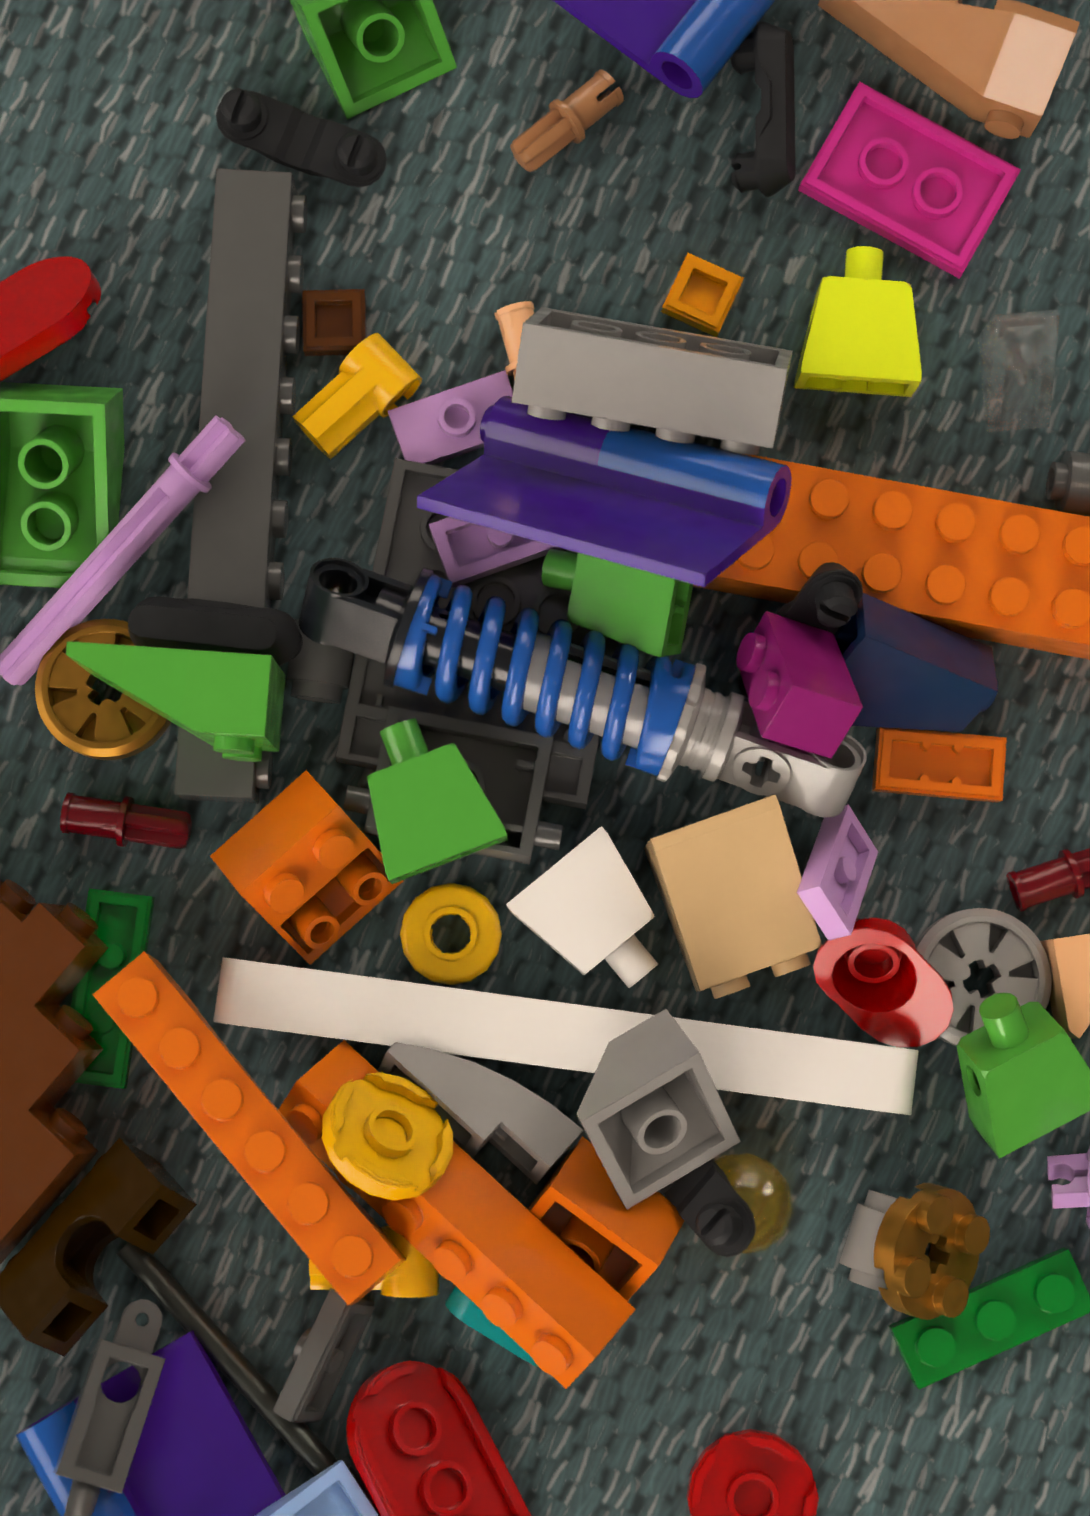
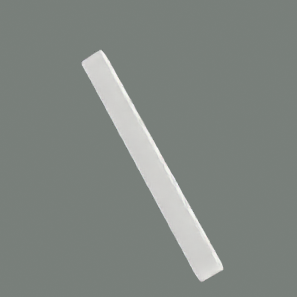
M222 957L213 1022L392 1046L395 1042L430 1048L447 1054L595 1073L611 1040L654 1015ZM673 1017L700 1052L717 1090L896 1114H912L919 1050Z

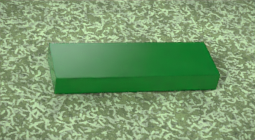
M89 888L85 912L98 925L94 934L109 948L74 987L71 1008L88 1020L93 1028L89 1035L103 1050L75 1083L121 1089L127 1088L133 1043L92 994L144 951L147 953L155 897Z

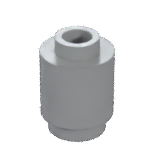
M869 1189L865 1203H857L839 1261L840 1264L851 1268L848 1277L849 1281L879 1291L878 1287L887 1289L884 1280V1270L874 1267V1246L882 1219L897 1198Z

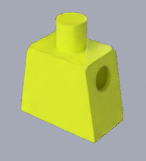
M870 246L849 248L846 251L845 277H822L815 295L794 388L912 397L922 379V369L912 287L904 281L882 280L884 252L881 249Z

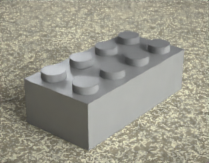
M541 307L523 323L511 402L528 405L527 414L542 419L565 420L567 412L592 416L591 425L604 430L627 432L630 431L631 424L657 428L655 436L663 440L677 443H693L695 435L721 439L720 448L726 451L757 455L759 454L760 446L773 449L793 351Z

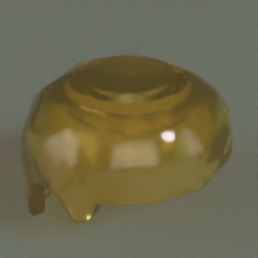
M754 1154L722 1155L714 1162L722 1169L733 1189L743 1198L754 1214L756 1225L754 1238L748 1248L740 1254L764 1252L785 1236L794 1215L790 1185L785 1176L773 1164Z

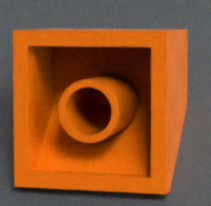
M583 1136L557 1167L528 1208L532 1214L627 1301L660 1266L684 1223L676 1207L660 1192L654 1193L627 1210L619 1198L592 1143Z

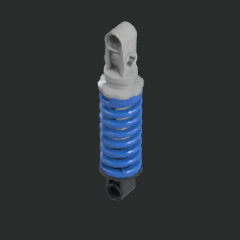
M341 558L321 559L311 567L298 621L300 630L306 637L319 644L336 646L385 663L383 683L385 686L391 688L398 686L427 696L433 680L431 676L435 669H437L435 693L441 702L449 704L458 699L470 680L468 704L470 709L476 714H486L492 709L501 692H504L501 715L507 725L518 726L524 721L528 713L532 712L536 714L535 730L539 736L549 738L557 732L561 723L569 725L568 742L576 749L585 748L590 743L594 734L603 737L601 752L605 759L617 760L624 752L626 746L633 747L630 748L625 765L654 775L656 780L666 782L678 765L688 766L689 769L700 770L702 779L715 782L718 779L739 786L756 795L769 797L776 794L779 801L799 807L805 812L818 817H834L844 810L866 763L867 755L865 749L856 739L846 734L831 759L775 741L772 743L768 741L769 739L762 738L752 707L749 702L744 701L743 695L731 692L729 696L725 697L719 692L714 693L711 692L712 690L705 688L706 665L700 663L693 665L675 659L672 666L668 656H653L646 663L645 667L642 668L638 666V649L632 645L622 643L616 648L611 657L605 655V637L598 631L588 632L579 645L571 643L573 631L570 622L567 620H556L552 623L547 634L538 632L539 614L535 609L529 607L519 612L509 632L502 629L506 603L501 597H490L486 601L478 620L468 618L473 593L471 588L466 585L457 586L446 608L442 609L438 605L440 597L448 598L453 582L434 575V571L427 568L422 569L412 586L363 569L357 564ZM758 761L763 762L761 776L755 774Z

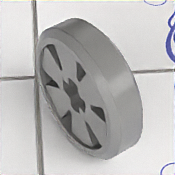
M987 908L957 911L940 918L930 925L915 943L917 951L942 976L952 993L954 1006L949 1027L938 1037L946 1043L957 1047L961 1037L984 1026L979 1013V1007L986 998L994 994H1013L1016 996L1020 1006L1028 1002H1039L1046 1009L1051 995L1052 974L1046 951L1040 940L1028 926L1007 913ZM973 961H977L979 969L989 966L993 971L994 978L986 983L989 993L984 997L980 996L978 990L968 992L964 987L963 980L971 976L968 965Z

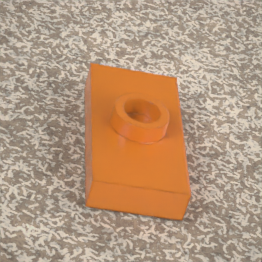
M878 727L876 731L872 791L999 803L1003 801L1007 738Z

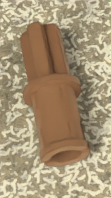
M600 69L590 80L563 101L554 99L549 104V112L512 141L510 147L519 165L528 172H534L572 141L577 144L581 143L585 139V131L614 107H618L624 102V95L620 87L615 88L612 92L608 90L597 99L601 92L615 82L614 78L608 72Z

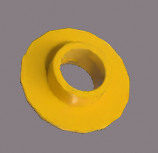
M455 883L432 886L415 897L403 915L400 930L403 953L413 969L431 982L447 985L470 982L487 971L498 955L502 937L498 913L488 898L470 886ZM460 915L469 926L470 942L458 952L442 953V950L437 948L433 941L432 926L443 916Z

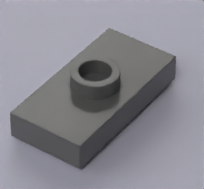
M330 1289L313 1326L301 1335L294 1348L293 1361L295 1364L272 1412L289 1422H319L322 1420L374 1311V1301L364 1296L356 1304L348 1306L335 1289Z

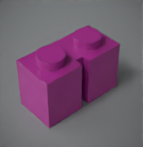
M766 611L755 631L746 634L741 641L737 652L736 664L747 695H749V704L752 707L761 737L831 759L863 709L834 633Z

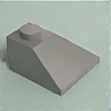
M667 1009L657 1013L608 1043L577 1111V1116L627 1210L741 1142L700 1052Z

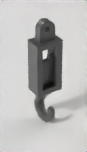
M140 1299L131 1302L125 1307L121 1315L113 1341L109 1342L100 1339L97 1342L53 1472L56 1475L73 1479L64 1516H92L101 1488L122 1494L165 1362V1358L152 1355L162 1325V1314L159 1307L150 1300ZM140 1313L147 1317V1323L144 1326H139L136 1323V1317ZM117 1362H126L133 1365L140 1376L136 1395L129 1401L122 1403L113 1402L108 1399L101 1387L105 1370Z

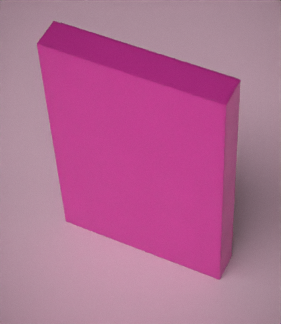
M859 81L802 180L798 191L960 279L1021 169Z

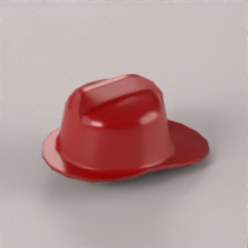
M877 917L856 918L851 935L829 941L826 940L817 950L813 963L816 983L863 1031L877 1041L895 1047H920L936 1040L949 1027L954 1011L951 990L942 976L917 951L913 939L902 926L891 920Z

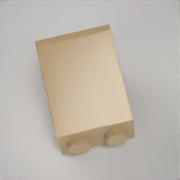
M776 794L651 838L648 841L644 850L696 992L711 988L714 999L750 987L747 974L771 966L774 977H778L811 965L807 953L819 949L822 943L815 920L797 893L802 877Z

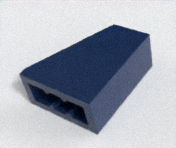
M865 593L861 597L858 611L855 615L850 617L848 624L841 626L834 634L863 706L852 726L962 732L979 712L986 711L992 705L998 693V679L996 678L992 647Z

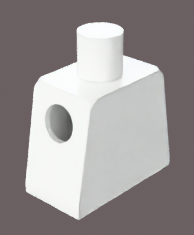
M602 826L506 904L509 911L582 975L588 973L605 959L625 985L630 988L658 965L656 960L634 935L655 917L654 913L614 843Z

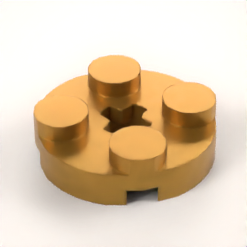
M922 1183L914 1186L921 1191L916 1192L910 1199L899 1196L891 1204L882 1219L874 1246V1267L884 1270V1280L887 1289L878 1288L884 1301L896 1311L925 1320H931L941 1315L954 1318L959 1316L967 1305L968 1289L974 1278L980 1254L989 1243L990 1227L984 1217L976 1215L972 1203L961 1192L932 1183ZM931 1243L930 1253L927 1256L925 1255L926 1248Z

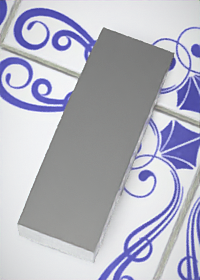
M395 1042L387 1050L378 1068L379 1072L406 1078L427 1091L438 1103L435 1111L440 1115L442 1122L444 1123L448 1119L453 1131V1141L472 1158L489 1141L536 1185L584 1131L551 1103L516 1081L475 1062L438 1050Z

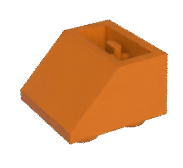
M307 770L210 855L238 893L309 965L404 881L402 880L394 884L388 881L382 853Z

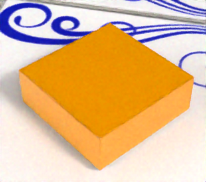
M687 253L662 306L661 313L714 337H718L743 284L744 278Z

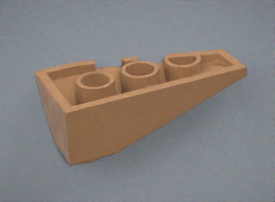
M819 0L818 2L819 7L968 117L985 123L984 127L988 132L1006 139H1015L1020 135L1027 138L1031 137L1043 116L1080 24L1079 21L1014 0H997L994 9L966 5L962 3V0Z

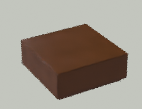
M365 289L302 290L303 352L305 356L348 355L361 341L367 338Z

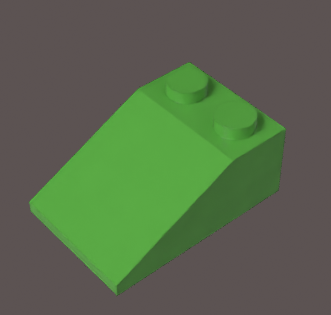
M0 382V585L61 588L119 523L124 461L123 388Z
M67 641L66 655L83 669L213 746L214 751L222 752V758L259 762L262 761V751L279 752L286 675L271 655Z

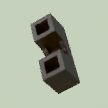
M119 1137L112 1147L96 1161L94 1167L69 1196L52 1211L47 1221L26 1245L8 1261L6 1267L0 1273V1308L25 1340L65 1357L109 1306L97 1292L93 1281L94 1266L102 1250L113 1240L122 1238L153 1255L197 1204L156 1159Z

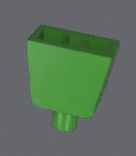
M554 548L547 552L542 567V583L547 587L571 591L567 612L570 622L591 631H598L603 636L625 645H632L636 649L653 656L665 657L681 654L693 584L582 553Z
M416 718L396 723L379 732L392 766L371 773L367 776L384 869L391 884L508 840L504 825L455 743L428 751Z
M998 993L986 998L979 1007V1013L984 1026L961 1037L957 1044V1052L969 1118L974 1128L1000 1159L1089 1112L1090 1069L1065 1030L1039 1002H1028L1020 1006L1016 996L1010 993Z

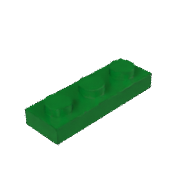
M1063 1247L969 1289L967 1305L959 1316L950 1318L941 1315L931 1320L909 1316L889 1325V1328L915 1387L920 1390L1090 1313V1295L1069 1249Z

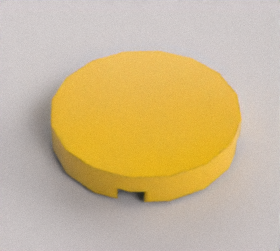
M383 1072L366 1074L364 1079L353 1082L350 1080L343 1084L333 1097L322 1118V1141L331 1163L343 1177L369 1195L394 1201L418 1197L433 1187L444 1174L453 1156V1131L448 1119L443 1123L440 1115L435 1111L438 1103L427 1091L410 1080Z

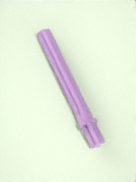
M215 415L180 455L172 453L168 457L171 465L0 654V675L4 680L13 686L26 684L38 670L43 656L68 629L80 624L200 491L204 493L210 491L212 485L209 480L245 442V438L226 419Z

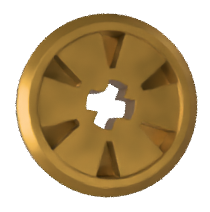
M95 619L68 629L43 656L36 675V704L45 726L63 745L83 756L93 759H123L146 750L164 734L171 721L123 693L116 702L106 698L100 705H97L94 699L99 693L92 689V686L98 678L91 675L66 655L67 641L136 646L133 644L128 633V622L117 619Z

